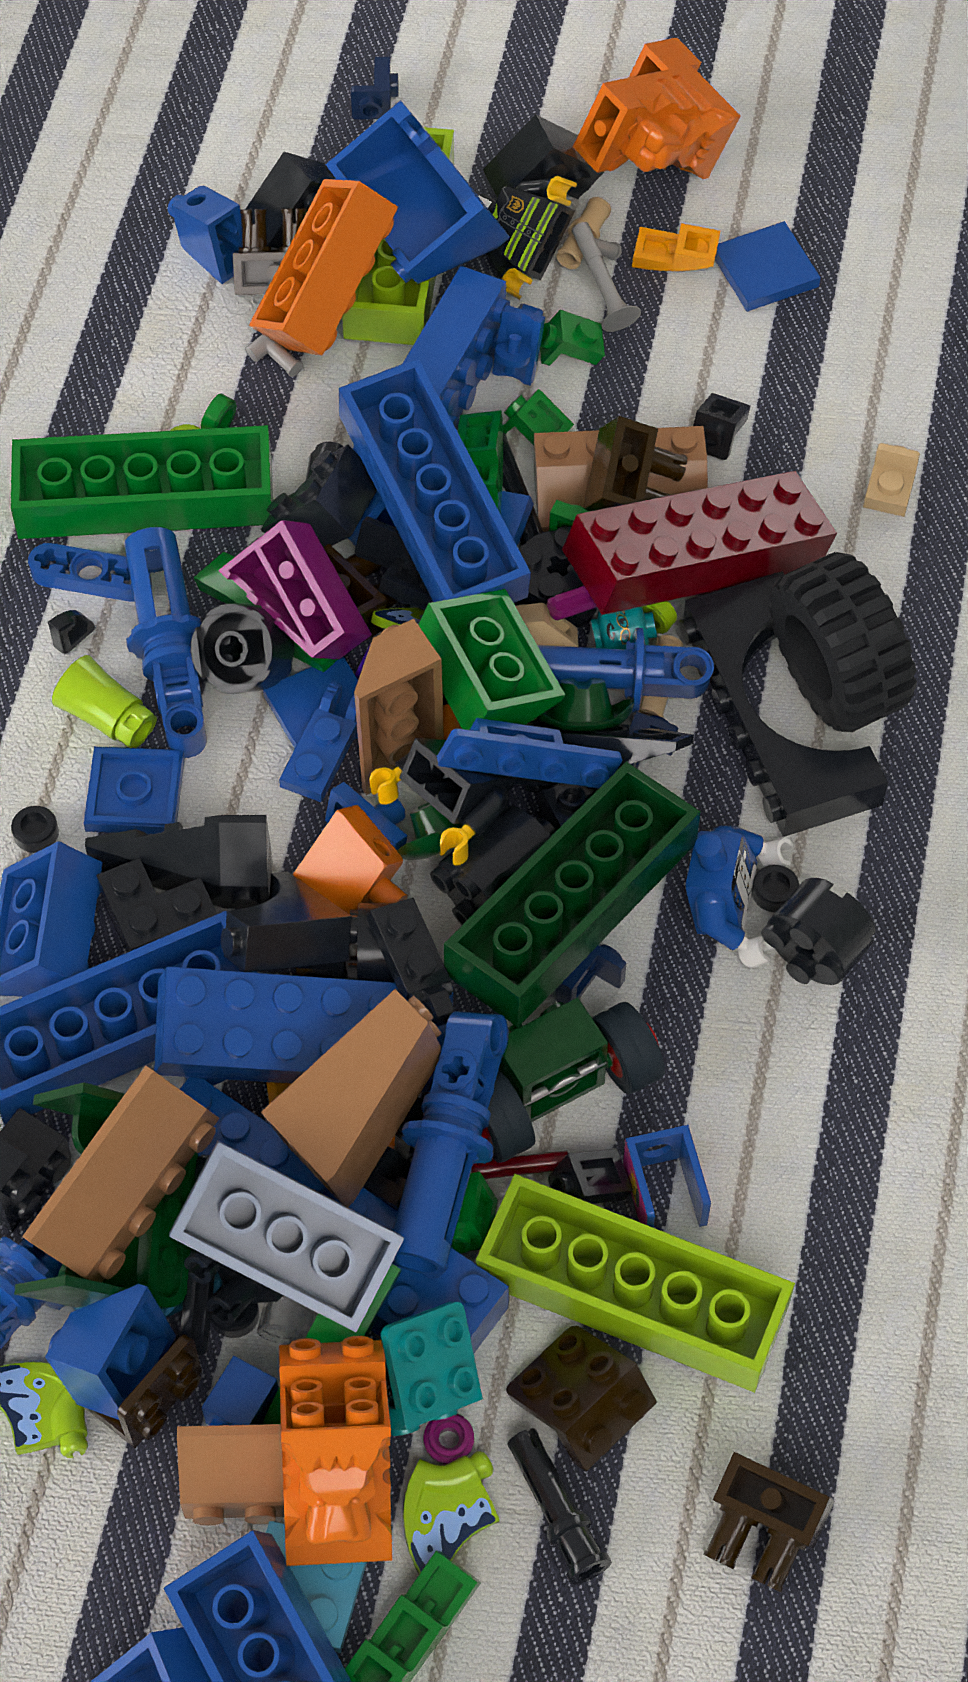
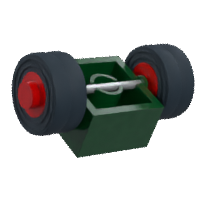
M577 997L566 1004L563 1002L552 1004L540 1014L539 1018L525 1025L521 1024L519 1027L512 1025L508 1027V1043L500 1061L494 1084V1092L488 1107L491 1117L488 1127L483 1129L481 1135L493 1145L492 1158L496 1162H505L516 1154L530 1149L536 1141L532 1122L604 1085L606 1072L619 1089L626 1094L635 1093L664 1076L665 1065L657 1037L649 1024L645 1022L640 1013L630 1003H618L607 1011H603L591 1018Z

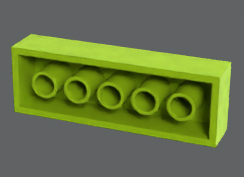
M424 127L454 165V130ZM385 239L381 240L374 254L375 262L372 269L366 276L362 277L355 291L356 300L353 306L342 316L344 339L414 345L429 320L436 276L419 284L413 279L406 283L391 265L396 260L392 253L393 250Z
M514 1174L476 1258V1265L509 1286V1295L754 1393L757 1390L790 1305L795 1285L794 1282L517 1174Z

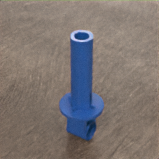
M635 628L633 643L628 641L626 649L538 645L559 683L561 680L574 678L577 682H587L590 678L603 679L606 682L607 689L625 690V698L630 697V699L635 700L632 713L639 712L643 696L694 699L701 696L707 690L714 670L712 657L702 648L646 645L643 628ZM685 666L696 667L700 670L703 677L698 680H689L682 675L680 669Z

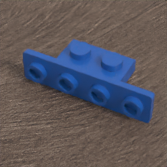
M476 718L470 730L456 728L451 731L437 755V761L440 767L600 788L616 772L622 763V757L618 751L563 744L560 730Z

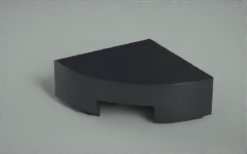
M77 610L65 611L48 621L53 646L64 655L95 630L94 623Z

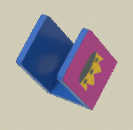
M689 1125L625 1138L623 1166L633 1188L631 1194L639 1222L654 1228L655 1212L642 1166L679 1158L699 1227L708 1225L711 1200ZM667 1144L666 1146L657 1150L645 1151L648 1148L656 1145Z

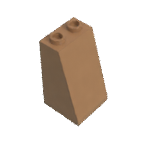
M396 989L261 1111V1114L288 1148L333 1196L347 1207L358 1196L431 1077L442 1050L437 1040V1037L442 1033L431 1021L434 1017L415 996H412L407 1001Z

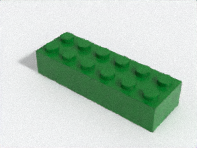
M268 425L12 439L11 512L18 539L134 533L150 527L188 530L263 525L269 516L267 508L273 501V480Z

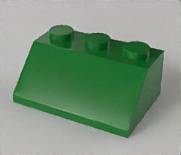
M506 589L428 603L418 625L441 658L442 693L462 729L470 730L476 718L526 725L563 700L565 697L564 691Z

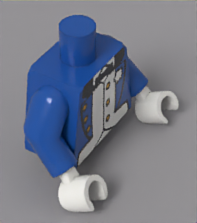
M718 826L712 831L698 832L686 879V892L697 934L708 935L730 950L739 949V957L747 967H756L770 962L771 959L763 952L774 948L765 942L762 935L747 939L744 931L758 863L756 857L759 855L760 862L764 867L769 865H790V861L782 858L780 850L793 848V843L787 838L764 842L761 835L737 826Z

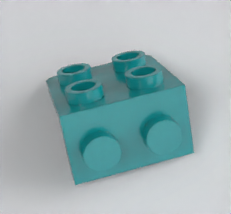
M447 1302L388 1324L382 1329L381 1340L393 1396L388 1397L392 1436L413 1433L419 1430L420 1425L423 1423L452 1417L458 1413V1409L483 1399L465 1309L460 1302Z

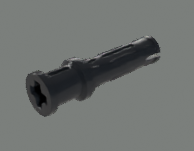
M530 1428L528 1432L523 1430L517 1433L508 1441L507 1445L518 1462L538 1505H540L549 1525L547 1528V1538L550 1544L557 1546L569 1568L566 1575L570 1584H581L597 1577L612 1562L608 1553H601L589 1528L592 1523L589 1516L584 1514L583 1511H577L551 1458H549L537 1430Z

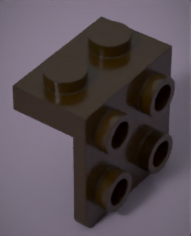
M571 1326L566 1329L506 1388L508 1396L514 1403L556 1431L573 1463L585 1472L606 1454L657 1403L637 1363L579 1326Z
M183 1334L174 1344L172 1343L170 1349L121 1403L117 1410L119 1420L89 1409L90 1413L134 1448L144 1438L147 1440L152 1439L164 1426L168 1410L178 1399L181 1401L186 1400L200 1383L202 1369L194 1340L188 1335Z

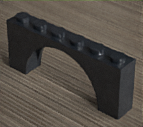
M783 571L685 600L683 619L679 620V629L686 645L692 644L693 647L702 648L712 657L714 670L710 684L713 688L712 699L714 706L720 715L725 714L730 724L728 731L731 742L736 750H742L747 760L745 768L749 781L753 786L758 785L764 796L762 802L767 819L770 823L776 822L782 836L785 837L883 806L888 781L870 746L853 750L832 751L811 748L795 743L767 726L749 703L744 690L742 676L756 653L767 643L777 638L772 627L773 617L769 611L771 603L769 595L776 580L784 575ZM697 669L698 672H699V674H700V676H701V678H702V677H703V676H702V673L700 672L699 669Z

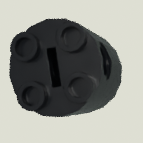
M506 806L499 817L478 838L473 836L468 841V859L465 863L461 865L453 864L454 851L440 861L438 866L431 871L430 876L438 889L447 894L455 904L452 913L456 920L463 925L556 832V829L545 818H534L523 809L516 806Z

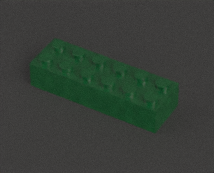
M625 762L444 942V967L450 979L498 1014L503 1015L513 1025L519 1027L693 848L698 836L701 811L628 762Z

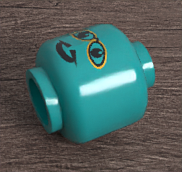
M642 607L602 615L598 610V618L591 619L596 648L626 649L628 641L633 643L635 628H643L646 645H650L649 639L657 638L653 612L644 613Z

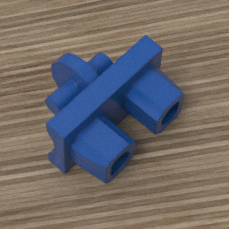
M520 304L518 308L509 305L504 307L494 353L492 374L514 377L523 384L531 386L535 379L545 317L541 309L526 304Z

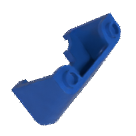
M401 100L325 164L334 175V180L360 181L398 206L393 217V228L385 238V241L393 250L392 253L396 258L391 265L406 283L411 279L417 284L497 249L510 238L443 150Z

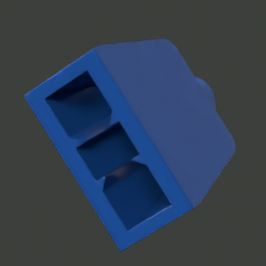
M204 185L198 186L186 195H176L168 204V213L174 218L182 248L221 284L234 277L233 253L239 250V247H243L239 204Z

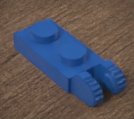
M331 681L322 697L319 709L316 708L279 779L281 788L318 802L323 801L357 734L355 695L348 705L345 718L333 714L342 696V684Z

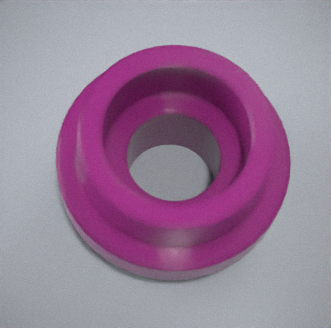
M459 1414L445 1419L429 1421L423 1436L425 1450L433 1460L441 1464H448L464 1455L468 1457L474 1445V1431L471 1424ZM451 1431L455 1433L459 1440L457 1445L452 1448L442 1446L439 1442V1437L443 1432Z

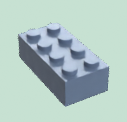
M217 1140L169 1232V1237L354 1332H357L404 1240V1237L399 1233Z

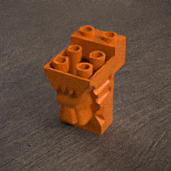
M671 38L644 44L628 78L602 84L573 148L597 173L607 170L609 172L614 171L630 159L643 172L655 169L666 170L668 166L674 165L680 168V170L691 172L702 179L709 178L741 116L698 72L702 62L678 38Z
M351 1336L345 1338L342 1342L320 1343L316 1339L302 1338L292 1341L289 1345H279L286 1566L392 1561L391 1482L389 1468H391L389 1452L391 1425L386 1387L385 1353L382 1340L373 1341V1339L366 1336Z

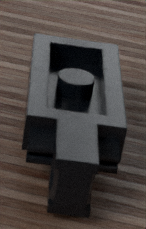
M414 898L370 910L366 919L399 993L406 1000L415 996L432 1014L434 1018L431 1021L437 1027L446 1025L449 1016L455 1012L449 997L454 992L451 979Z

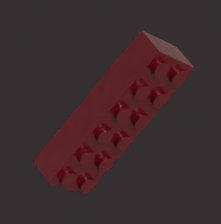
M791 471L577 514L562 550L600 613L605 615L724 589L781 571L785 575L826 556L837 532L798 473Z

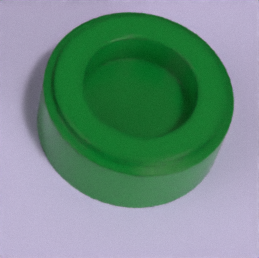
M223 393L218 394L204 413L201 429L228 428L236 413V401Z

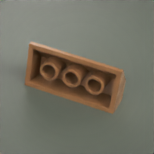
M704 426L658 428L655 446L677 454L686 455L687 464H680V466L686 467V470L679 482L650 472L647 487L671 495L708 488ZM599 430L534 433L533 466L537 516L543 532L549 531L550 511L556 500L583 507Z
M414 618L401 625L389 626L372 639L354 691L362 789L366 795L371 793V773L378 768H390L392 770L396 768L395 762L410 752L415 738L444 740L442 662L440 656Z
M145 1066L22 1237L87 1280L102 1283L104 1279H111L122 1267L126 1258L124 1251L134 1237L142 1236L152 1225L156 1217L154 1209L165 1194H172L182 1183L186 1175L184 1167L194 1153L202 1152L210 1144L216 1133L214 1125L219 1118L151 1068Z
M281 1424L177 1426L180 1505L185 1519H193V1522L198 1525L210 1526L222 1524L224 1518H245L247 1523L269 1524V1521H276V1517H284ZM389 1468L391 1482V1468Z

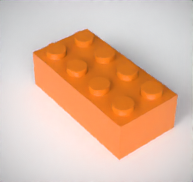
M324 179L249 326L288 350L322 356L324 351L333 345L337 337L336 328L343 314L347 313L356 300L355 291L362 277L366 276L372 269L375 262L374 254L381 240L385 239L391 232L394 225L393 217L398 206L360 181Z

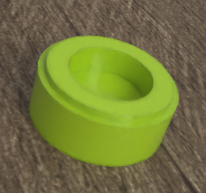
M669 601L642 606L644 613L653 612L656 633L658 634L668 632L677 621V613Z

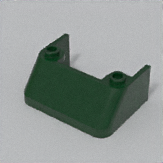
M83 1082L34 1095L33 1105L73 1115L72 1140L76 1150L82 1154L125 1093ZM195 1152L184 1167L186 1175L180 1186L172 1194H165L154 1209L156 1217L150 1228L142 1236H135L124 1251L126 1255L125 1261L120 1270L111 1279H104L102 1283L87 1280L65 1265H62L58 1277L15 1284L14 1295L83 1308L132 1286L141 1284L149 1288L160 1309L179 1305L187 1294L189 1269L185 1268L184 1261L190 1255L191 1248L169 1237V1232L195 1184V1168L198 1153Z

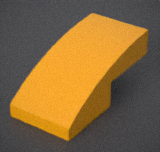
M681 223L679 234L640 227L632 267L656 271H690L713 267L721 231Z

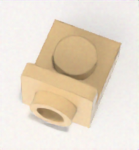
M878 444L863 508L905 517L920 453L899 445Z

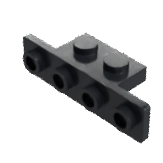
M365 517L361 523L354 553L360 558L388 568L381 578L378 591L392 597L399 603L410 604L425 610L428 603H432L433 600L396 527L371 517ZM520 600L517 601V602H514V605H515V606H518L519 603H520Z

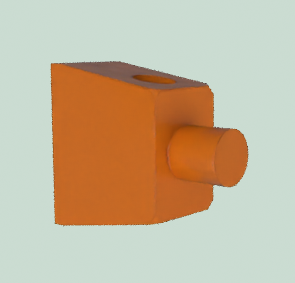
M358 805L338 809L293 873L296 878L348 914H350V909H358V903H396L408 898V895L391 881L403 863L402 856Z

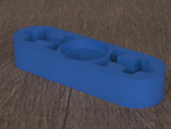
M54 543L38 545L29 554L28 564L31 576L41 586L135 602L132 584H125V581L130 580L127 556ZM49 561H56V564H51L48 569H42V566H47ZM87 566H97L102 569L101 574L94 579H83L79 576V572ZM70 569V574H66L65 570L69 571ZM149 572V578H150L151 589H152L151 574H150V572Z

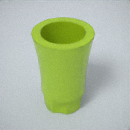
M90 655L78 658L68 667L59 679L52 695L53 706L80 718L112 740H118L130 748H138L144 743L147 736L153 731L157 721V717L143 705L142 700L113 679Z

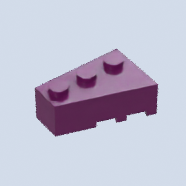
M281 520L218 570L224 577L233 580L247 593L246 597L253 604L260 605L275 619L274 623L312 658L340 659L372 635L313 528L308 523Z

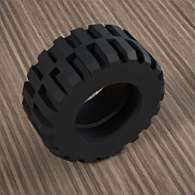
M833 552L776 580L769 595L771 601L769 611L773 617L772 627L779 641V649L782 656L786 659L787 668L792 678H795L799 685L798 689L804 698H807L812 710L816 715L822 717V721L827 726L833 727L836 731L854 732L908 705L917 685V680L914 677L916 666L911 658L912 649L910 642L905 637L904 626L900 617H897L888 594L885 595L881 589V583L875 575H871L868 572V567L862 561H857L856 557L851 554Z

